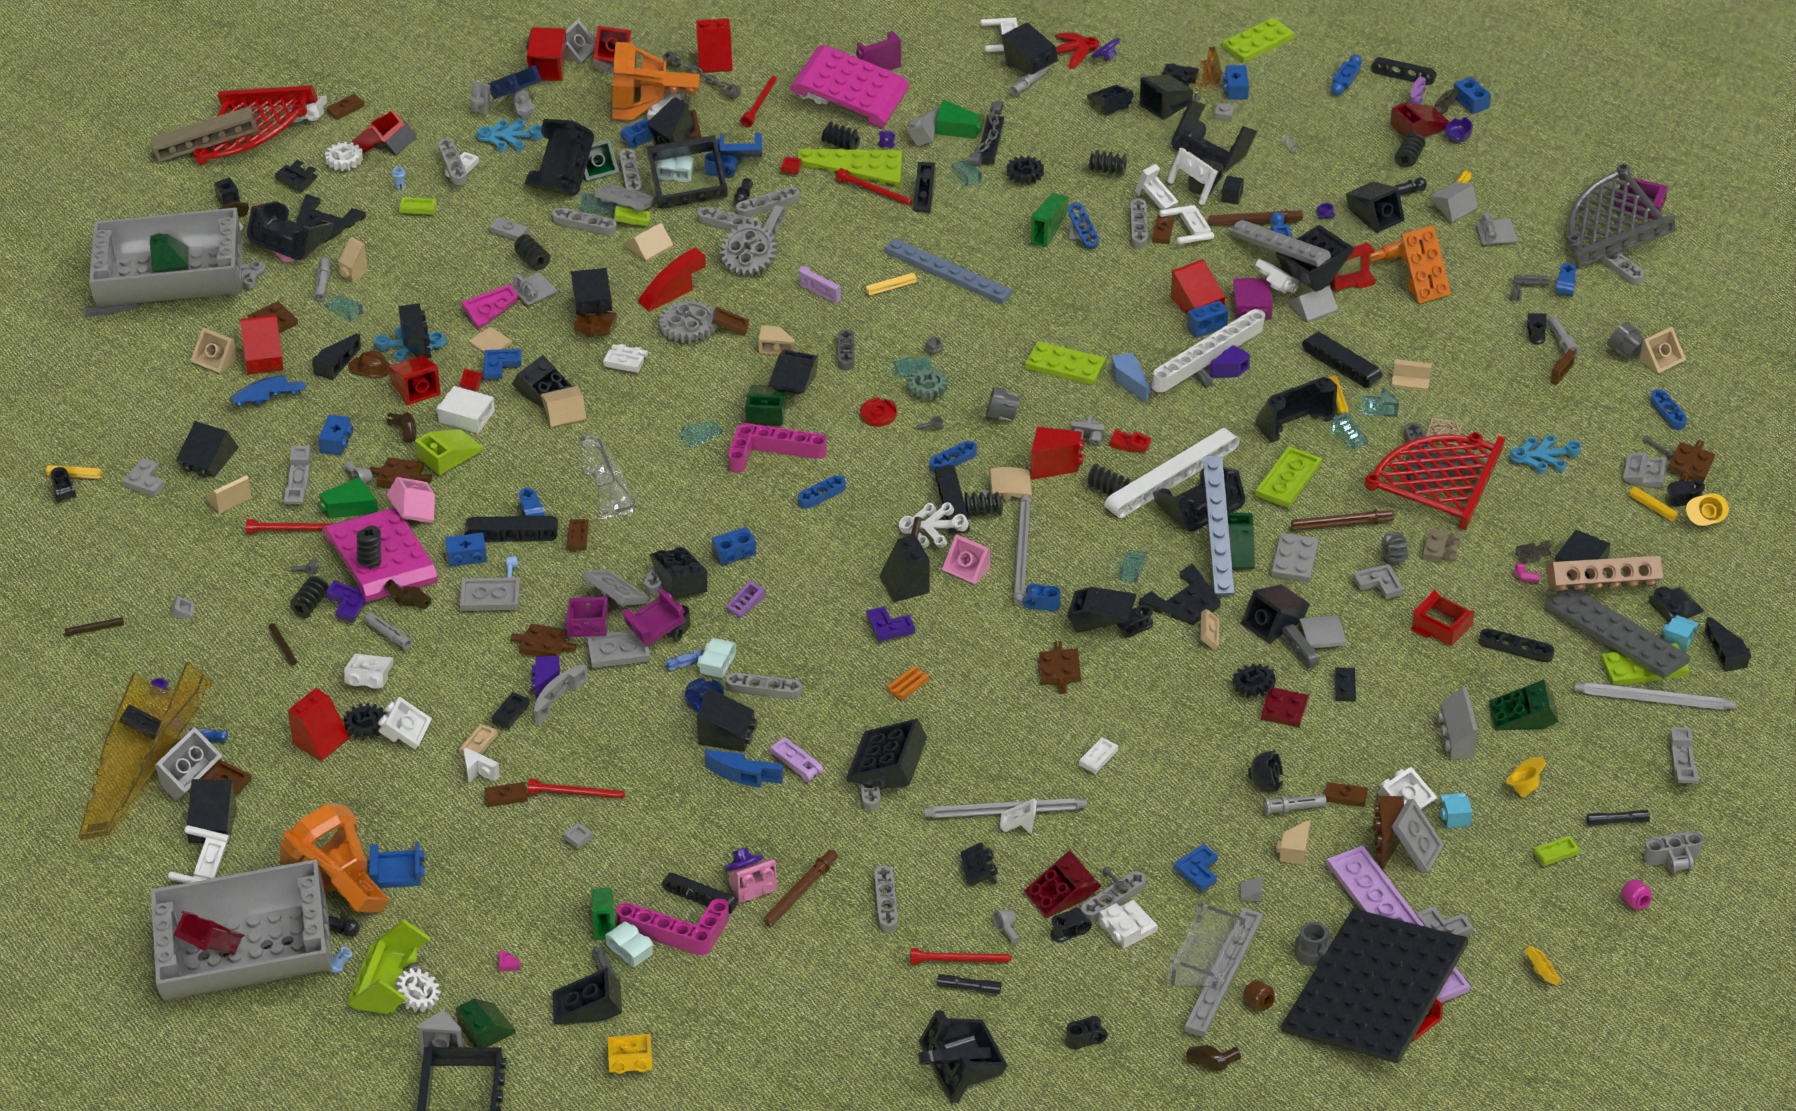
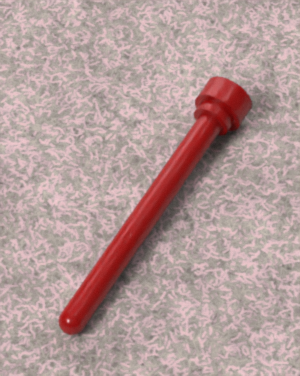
M771 76L750 111L742 115L740 122L744 127L749 128L754 124L755 114L777 81L776 76Z
M840 168L836 174V181L840 183L850 182L906 205L912 204L910 198L851 176L846 169Z
M246 519V534H255L259 530L322 531L323 526L334 523H259L255 519Z
M529 778L527 793L530 795H536L542 791L620 799L625 797V792L621 790L543 784L538 779Z
M911 948L910 965H919L923 961L1010 962L1011 956L1009 954L923 952L919 948Z

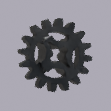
M1021 155L1019 159L1014 157V161L1009 160V164H1007V176H1009V180H1014V183L1020 182L1021 185L1024 183L1030 185V182L1036 183V180H1041V177L1044 176V164H1041V160L1036 161V157L1030 158L1029 155L1026 158Z
M1252 663L1251 667L1244 665L1243 670L1237 669L1238 673L1233 674V687L1235 692H1239L1240 696L1246 694L1247 698L1250 695L1257 698L1258 694L1264 696L1265 691L1270 693L1271 688L1275 687V674L1273 669L1269 670L1268 665L1262 667L1261 663L1258 666Z
M360 703L358 708L351 707L352 712L346 711L344 727L348 731L349 736L354 734V739L360 736L362 740L365 737L373 739L372 735L380 736L378 731L381 726L378 725V722L384 714L386 715L382 707L377 709V704L370 706L369 703H366L365 706H362Z

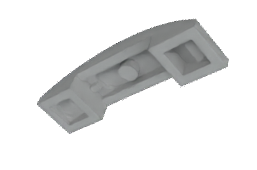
M310 446L291 447V465L284 504H304L310 473Z
M586 665L576 666L563 672L542 690L534 707L535 724L537 726L551 715L550 706L569 688L577 691L588 680Z
M1671 727L1672 762L1674 775L1678 783L1699 782L1697 767H1695L1691 728Z

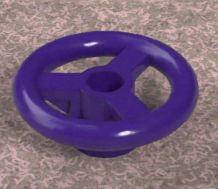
M1115 38L1096 50L1091 57L1095 59L1100 55H1104L1106 61L1117 54L1115 46L1120 42V38Z
M748 847L732 852L734 860L725 865L724 869L726 871L735 870L762 860L764 856L762 854L752 855L749 853Z

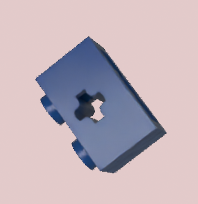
M1246 65L1226 66V71L1222 73V82L1224 83V93H1227L1228 100L1248 99L1249 82Z
M328 415L318 438L320 453L342 455L344 449L348 447L349 436L353 435L354 427L351 425L350 417Z
M483 533L445 537L449 567L487 562Z

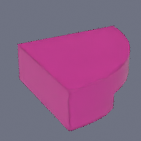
M499 951V972L521 970L518 958L510 955L507 951Z

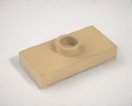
M1205 609L1201 612L1200 639L1214 650L1219 647V618Z
M480 724L459 748V753L464 755V749L468 748L482 755L498 736V730Z

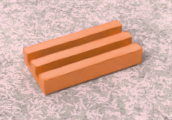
M914 666L889 684L887 691L902 701L929 681V675H924L922 670L918 671V668Z

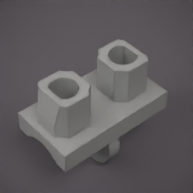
M474 81L472 97H470L471 111L487 115L490 106V85L486 82Z
M518 90L516 93H510L511 100L520 119H530V113L534 112V107L527 90Z
M1089 414L1088 420L1081 419V422L1072 421L1071 430L1081 431L1082 439L1084 436L1090 437L1089 441L1092 445L1099 446L1101 440L1105 439L1106 436L1105 425H1099L1100 421H1094L1093 415Z

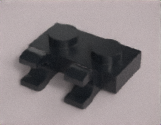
M1166 63L1162 75L1169 74L1178 81H1183L1182 83L1189 87L1190 83H1196L1199 69L1191 66L1186 67Z
M296 160L291 166L285 165L275 173L276 180L300 192L311 185L318 176L314 174L316 168L309 166L305 171L304 168L300 167L304 164L300 160Z

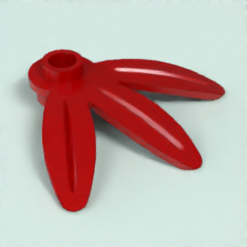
M1070 32L1055 35L1056 38L1070 40V42L1056 47L1057 54L1077 49L1070 59V69L1077 67L1088 52L1096 51L1099 46V41L1094 37L1085 38L1082 35Z

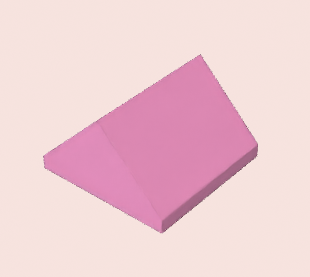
M956 534L942 570L976 584L990 569V548Z

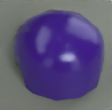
M1463 117L1461 120L1454 118L1447 124L1445 132L1448 139L1454 142H1464L1470 138L1473 125L1467 117Z

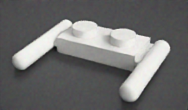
M1016 17L980 20L981 26L1000 25L1001 35L1018 27ZM1003 44L986 45L984 50L985 52L1004 51Z
M1179 148L1167 182L1169 184L1174 183L1180 168L1200 183L1205 184L1198 202L1200 205H1205L1218 171L1190 152H1187L1184 148Z
M1195 205L1159 211L1161 217L1181 214L1180 217L1192 235L1178 237L1176 240L1178 244L1214 239L1213 232H1211L1210 227Z
M187 825L184 829L185 833L206 838L194 871V876L169 872L168 879L181 883H190L216 878L227 847L226 845L229 841V835Z

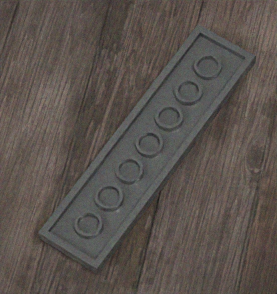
M1569 587L1568 590L1560 592L1545 602V609L1663 679L1690 662L1691 656L1585 593L1574 590V587Z

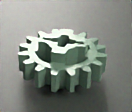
M923 368V371L917 369L916 373H911V377H908V390H910L911 395L915 394L916 398L921 396L922 400H925L926 397L932 400L934 396L939 398V394L944 395L945 391H947V378L945 373L940 374L939 369L933 371V368H930V370Z

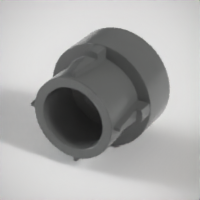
M1625 322L1614 331L1607 345L1619 355L1621 354L1626 359L1631 360L1640 353L1644 338L1629 322Z
M994 387L988 403L986 417L1001 421L1014 420L1019 404L1018 395L1010 393L1009 390Z
M1306 922L1301 927L1300 934L1295 940L1294 951L1296 958L1300 962L1310 966H1317L1331 945L1329 928H1326L1319 922Z

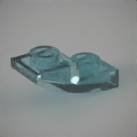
M909 356L893 362L897 376L911 377V373H916L917 369L923 371V368L927 370L933 368L929 356L914 361Z

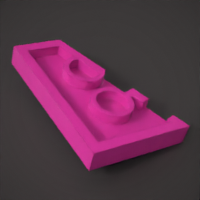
M508 284L463 301L462 308L479 331L516 303L518 295L513 287Z

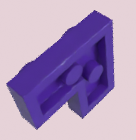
M335 580L326 591V598L341 603L336 610L335 616L352 623L366 604L364 596L362 597L359 589Z
M885 606L866 610V617L878 642L915 633V626L910 615L890 619Z

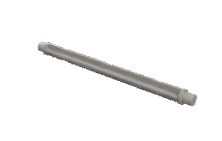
M1023 494L1020 500L1013 594L1016 605H1022L1023 597L1025 596L1031 505L1028 494Z
M1575 682V691L1582 692V694L1719 710H1735L1736 701L1728 700L1727 698Z
M1078 798L1038 800L1036 803V812L1087 808V799ZM1027 801L932 806V808H924L925 818L933 817L935 819L998 815Z

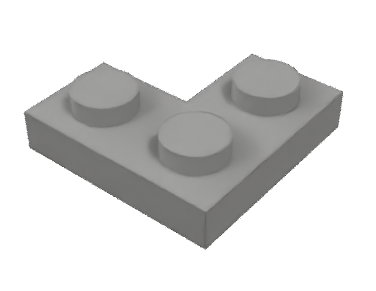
M144 458L122 480L124 487L153 497L162 490L165 482L153 476L159 470V464Z
M1390 564L1353 572V579L1360 590L1379 587L1385 599L1404 594V589Z
M1434 906L1416 913V916L1425 927L1461 936L1473 933L1474 927L1464 914L1444 920Z

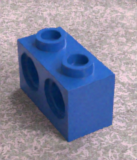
M1468 77L1454 83L1453 98L1472 114L1490 108L1491 94L1473 78Z
M1220 301L1188 311L1187 328L1195 338L1216 332L1228 325V310Z
M747 527L711 538L712 552L721 566L756 555V541Z

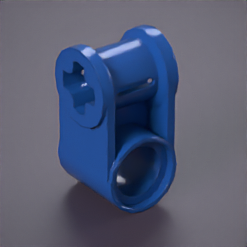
M649 119L640 120L621 130L620 137L627 141L630 148H635L652 141L646 124Z
M712 152L705 155V173L710 176H717ZM720 154L724 176L726 178L733 177L736 172L735 168L739 163L738 159L733 155Z
M1565 263L1561 265L1555 294L1573 296L1576 281V267L1573 264Z
M532 488L521 489L519 492L521 500L519 507L522 515L545 516L543 506L535 490Z
M1035 583L1027 586V594L1023 597L1022 601L1026 608L1050 612L1060 609V589L1058 587Z

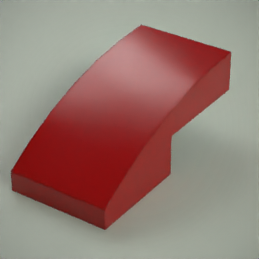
M1115 429L1108 446L1124 451L1141 453L1146 452L1152 438L1134 431L1132 436Z

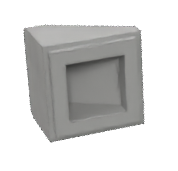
M1071 222L1069 240H1081ZM1080 223L1078 225L1080 229L1088 228L1087 223Z
M177 596L171 605L169 617L192 618L195 603Z
M1262 877L1241 883V901L1262 902Z

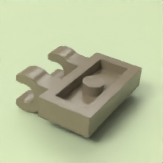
M1430 529L1423 553V560L1442 562L1443 559L1456 561L1458 556L1456 553L1461 544V534L1455 532L1449 535V531Z

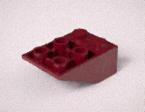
M1405 102L1393 107L1391 110L1390 125L1404 137L1409 132L1425 137L1445 129L1450 122L1430 105Z
M1069 850L1030 884L1024 892L1044 916L1049 918L1087 900L1101 885Z

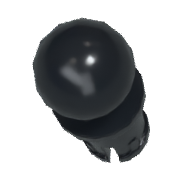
M743 179L741 187L737 189L734 195V202L736 204L747 200L750 196V190L753 186L751 179Z
M1417 178L1414 182L1408 180L1406 183L1394 186L1398 187L1399 194L1402 195L1405 193H1415V189L1417 191L1425 190L1427 182L1424 178Z
M328 915L330 929L337 930L338 933H343L344 931L349 936H354L359 932L360 925L357 921H346L345 917L337 918Z

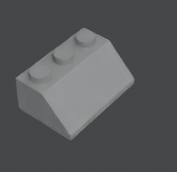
M1463 687L1441 703V710L1437 712L1438 723L1442 724L1441 736L1445 737V751L1449 752L1450 760L1475 757L1478 729L1467 687Z
M194 727L155 764L160 784L176 801L191 787L192 779L202 777L223 755Z

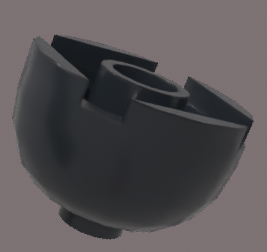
M1275 750L1260 753L1253 759L1251 767L1248 768L1249 779H1253L1254 784L1264 791H1279L1283 786V781H1279V775H1283L1282 762L1279 754H1275Z

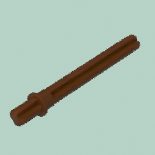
M1285 209V211H1275L1284 216V222L1286 223L1288 221L1303 220L1302 210L1288 211V209ZM1275 212L1207 216L1208 226L1234 225L1241 220L1250 223L1270 222L1271 215Z
M1374 509L1371 512L1291 520V529L1295 531L1365 523L1378 524V522L1393 521L1394 512L1392 510L1377 511V509Z
M828 850L821 858L816 859L815 865L763 918L766 926L772 927L824 872L830 870L831 864L838 858L835 850Z

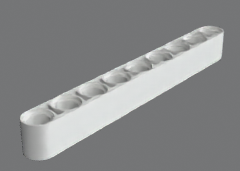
M1257 309L1249 311L1156 368L1153 373L1152 389L1156 392L1167 391L1209 365L1213 359H1216L1224 350H1227L1232 345L1238 347L1261 333L1265 313Z
M1226 428L1220 429L1110 495L1105 501V508L1118 518L1128 515L1153 500L1154 491L1161 488L1171 489L1201 471L1203 468V457H1224L1238 447L1240 439Z

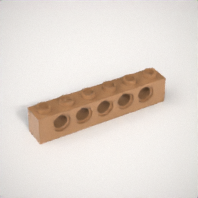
M1661 556L1553 562L1546 566L1548 588H1556V591H1565L1569 587H1574V590L1586 589L1585 586H1592V589H1600L1604 587L1603 585L1617 588L1621 587V584L1634 587L1639 586V583L1651 586L1656 585L1657 581L1663 579ZM1638 568L1642 570L1643 575L1639 574ZM1621 569L1624 571L1625 577L1622 576L1620 572ZM1603 570L1607 573V578L1604 577ZM1585 571L1589 574V579L1586 578ZM1567 572L1571 575V580L1568 579Z

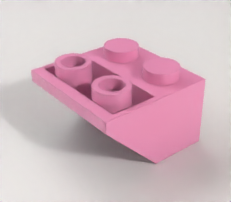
M397 477L387 496L391 504L399 512V516L405 520L411 519L419 522L433 523L435 493L429 484L423 481Z
M766 859L728 873L729 887L739 903L777 890L776 861L774 859Z

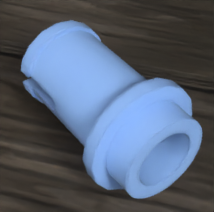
M395 167L392 171L395 182L394 186L398 190H400V184L402 189L406 187L404 179L406 172L402 167Z
M342 947L335 957L332 958L334 970L330 971L338 973L343 970L344 964L353 955L351 951L346 954L350 950L349 948Z

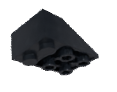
M420 303L398 306L403 345L416 357L423 355L426 358H432L431 349L428 347L430 346L427 322H423L426 321L425 310H421Z
M783 349L778 356L768 387H773V389L778 391L789 390L794 394L805 393L816 377L818 355Z
M544 355L520 371L512 382V385L525 398L544 408L541 394L573 387Z
M677 547L674 550H659L656 553H650L651 561L663 589L669 592L672 597L707 592L708 571L686 548Z
M1097 587L1076 590L1067 617L1077 633L1117 623H1125L1129 621L1136 594Z

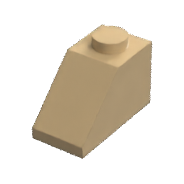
M353 237L349 238L339 259V272L342 277L354 282L368 272L365 244Z
M762 325L759 335V353L779 355L783 349L795 351V339L781 327Z
M1305 821L1283 832L1282 841L1278 840L1276 853H1280V862L1304 865L1311 821Z

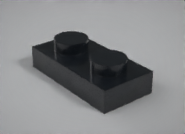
M1335 667L1336 701L1356 702L1355 668Z
M512 692L491 717L492 723L510 729L530 704L529 698Z
M130 704L119 720L120 723L153 740L156 739L165 723Z

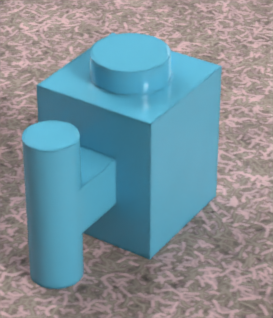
M1676 615L1675 618H1672L1669 625L1666 624L1663 628L1662 635H1664V640L1670 644L1677 643L1680 650L1686 651L1693 640L1694 630L1698 629L1699 623Z
M1466 794L1440 795V801L1444 803L1443 808H1440L1441 820H1445L1446 827L1471 826L1473 812Z

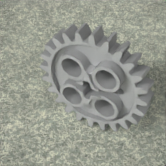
M754 222L749 227L745 223L743 228L738 225V230L732 228V234L726 233L728 239H722L724 245H720L722 250L720 255L723 257L721 259L725 263L726 268H730L731 273L736 271L737 276L743 273L746 278L747 274L750 273L751 277H753L754 272L760 275L761 269L766 272L765 266L772 267L770 261H775L774 255L778 254L776 250L778 245L772 231H768L766 226L762 229L761 224L755 227Z
M686 299L685 303L678 300V304L672 302V307L666 306V310H662V314L659 315L660 331L663 332L664 336L668 335L669 340L674 338V342L681 340V343H684L685 340H688V343L691 344L692 340H695V342H698L699 338L705 340V336L711 337V333H715L717 324L712 323L713 307H708V303L702 305V301L695 303V299L692 302Z

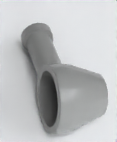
M351 461L345 463L344 468L352 474L353 480L360 477L365 484L372 481L370 469L356 468Z
M1005 909L994 911L992 918L995 927L999 931L1004 930L1013 945L1017 944L1021 938L1011 927L1016 921L1014 912Z

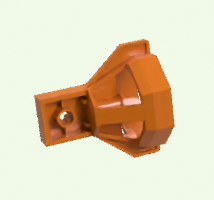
M616 42L613 69L612 118L614 120L633 121L662 98H665V90H668L671 94H679V91H685L688 95H696V92L700 90V74L666 72V61L637 48L631 43ZM637 53L643 55L642 69L636 68ZM635 88H641V100L634 103Z
M325 804L300 819L292 830H286L283 833L286 838L280 844V863L288 865L317 859L324 890L337 891L349 901V906L354 911L380 913L390 901L365 873L367 870V859L357 837L356 817L346 805ZM338 828L334 836L322 848L319 849L314 845L323 835Z

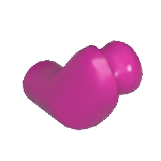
M1523 563L1515 564L1514 574L1524 582L1539 583L1540 573L1527 572Z

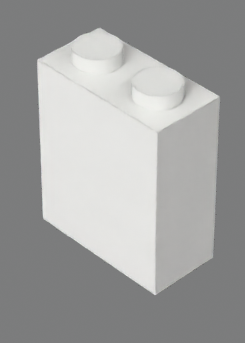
M454 386L446 394L442 403L437 406L439 423L479 433L495 412L494 397Z

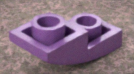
M1420 76L1415 81L1411 89L1410 103L1422 104V95L1426 91L1425 78Z

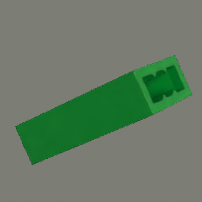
M1052 193L1032 214L1031 244L1046 248L1049 246L1068 212L1069 196Z

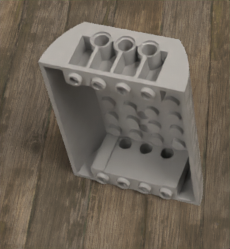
M237 208L94 222L89 283L96 306L106 307L241 293L243 250ZM158 233L169 234L189 247V269L153 273L150 236Z
M317 859L151 890L156 985L164 1001L334 970L328 907ZM182 910L199 915L198 917L212 920L230 930L245 934V937H242L235 955L229 954L227 957H221L225 952L212 949L203 951L174 936L183 914ZM292 941V944L284 945V943ZM267 945H272L269 949H263ZM203 957H209L207 960L201 961Z

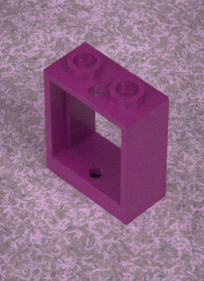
M1633 178L1647 197L1655 199L1652 203L1661 212L1666 201L1668 186ZM1620 185L1619 190L1624 191V186ZM1628 186L1627 193L1636 194L1633 191V189L1630 186ZM1616 193L1615 198L1622 200L1623 195ZM1626 197V202L1634 204V199ZM1638 199L1637 206L1647 209L1644 203ZM1614 201L1617 204L1616 207L1621 209V204ZM1625 205V211L1632 213L1633 208ZM1636 210V215L1644 217V212ZM1648 212V218L1656 220L1651 212Z
M608 596L569 598L566 617L568 637L607 636L609 621Z

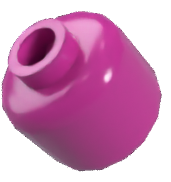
M1634 879L1623 886L1621 897L1632 909L1641 910L1648 907L1651 903L1652 891L1642 881Z

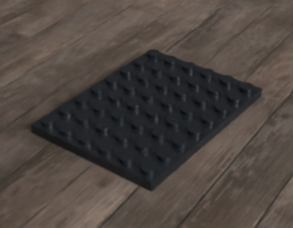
M1353 908L1282 1023L1281 1031L1398 1064L1469 943L1468 937Z

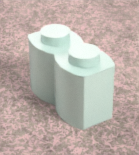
M680 156L658 160V179L667 181L674 179L682 182H688L692 179L694 170L693 157Z
M712 638L710 643L706 644L703 655H700L697 665L700 667V673L723 678L736 655V643Z
M624 921L606 934V945L633 968L653 955L651 939L640 934L633 924L630 925Z

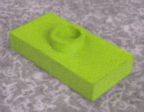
M402 197L399 212L434 215L437 199Z
M615 206L614 221L649 227L650 212H640L632 208Z
M1569 835L1534 847L1533 853L1541 864L1546 866L1580 854V848Z

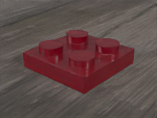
M1271 688L1261 713V720L1300 728L1309 701V695Z

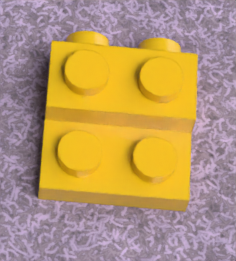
M639 1034L608 1037L609 1072L622 1074L626 1071L645 1072L653 1069L651 1035Z

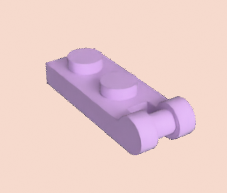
M807 266L800 267L799 275L801 276L800 285L836 304L841 300V286L811 272Z
M786 737L770 747V753L801 775L805 782H809L813 779L814 775H819L823 772V767L818 761Z

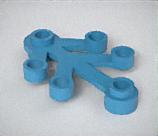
M522 119L516 120L509 127L508 121L500 120L491 128L487 126L480 127L477 132L478 140L493 143L497 146L499 152L507 150V143L497 138H502L514 145V150L520 152L525 149L524 142L514 137H532L533 140H541L543 136L540 125L531 126L530 131H515L525 129V121Z
M401 326L395 329L397 338H402ZM428 332L430 346L428 347L430 349L440 348L445 345L446 338L441 332ZM384 334L378 335L374 339L375 347L380 351H385L388 347L404 346L402 339L389 340V337ZM406 347L396 351L395 360L398 362L405 361L406 355L410 351Z
M1546 435L1544 441L1535 451H1529L1530 449H1535L1538 443L1535 437H1529L1522 447L1512 449L1509 458L1514 463H1527L1536 467V472L1539 474L1547 472V463L1554 465L1556 471L1563 472L1566 468V462L1552 456L1567 454L1570 457H1577L1581 452V443L1571 440L1567 442L1566 447L1547 449L1555 445L1556 438L1553 435ZM1533 458H1538V459L1543 460V461H1545V462H1539V461H1537V460H1535V459H1533Z

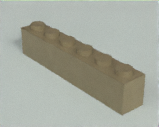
M249 106L151 138L158 162L193 152L197 148H206L257 132L258 130L256 119Z

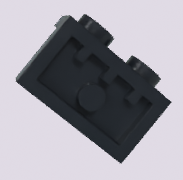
M980 842L960 852L966 880L970 887L988 878L993 884L998 883L996 877L998 870L992 861L994 854L990 848H986Z

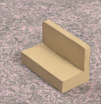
M1395 359L1391 386L1428 391L1432 363Z

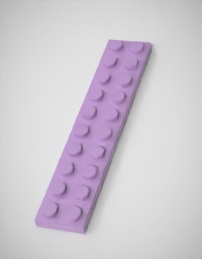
M1364 846L1327 859V866L1362 911L1424 926ZM1454 967L1436 998L1441 1003L1470 992V985L1456 967Z

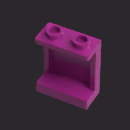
M894 31L887 32V40L868 46L858 42L856 56L888 71L901 67V39Z
M1267 278L1233 279L1236 319L1254 309L1263 311L1265 313V320L1272 319L1270 282L1266 280Z
M661 588L657 590L659 594L657 599L634 614L629 608L622 612L626 625L647 647L685 622L683 607L679 603L676 604L669 592L665 593Z

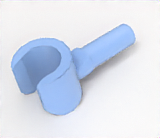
M516 556L506 558L507 578L512 577V568L518 567Z

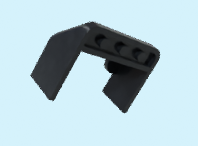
M1190 99L1173 135L1171 145L1177 151H1179V148H1184L1202 161L1206 158L1222 163L1223 172H1226L1246 156L1257 131L1242 126L1230 151H1227L1204 139L1206 125L1199 121V118L1206 105Z

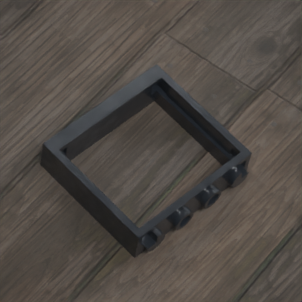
M715 135L647 147V157L659 208H670L676 205H687L693 202H704L710 199L728 197L726 180ZM712 151L720 186L662 195L655 161Z
M424 1047L417 1111H429L434 1066H495L490 1111H502L501 1107H499V1103H503V1090L500 1089L501 1086L505 1085V1073H502V1069H506L507 1058H503L502 1047Z

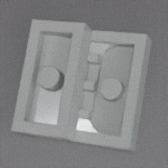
M1647 453L1628 454L1623 480L1639 486L1663 487L1668 464L1667 457L1648 458Z
M1338 615L1299 619L1303 637L1312 648L1346 645L1344 631Z

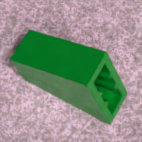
M942 100L936 118V134L976 139L978 132L982 130V122H979L980 115L947 100Z
M360 477L319 493V509L322 513L325 512L328 518L360 516L378 512L376 497Z
M612 887L591 889L595 940L606 939V934L615 928Z

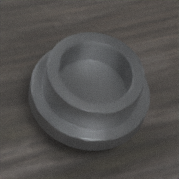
M932 337L927 340L925 349L929 353L937 354L943 350V343L939 338Z

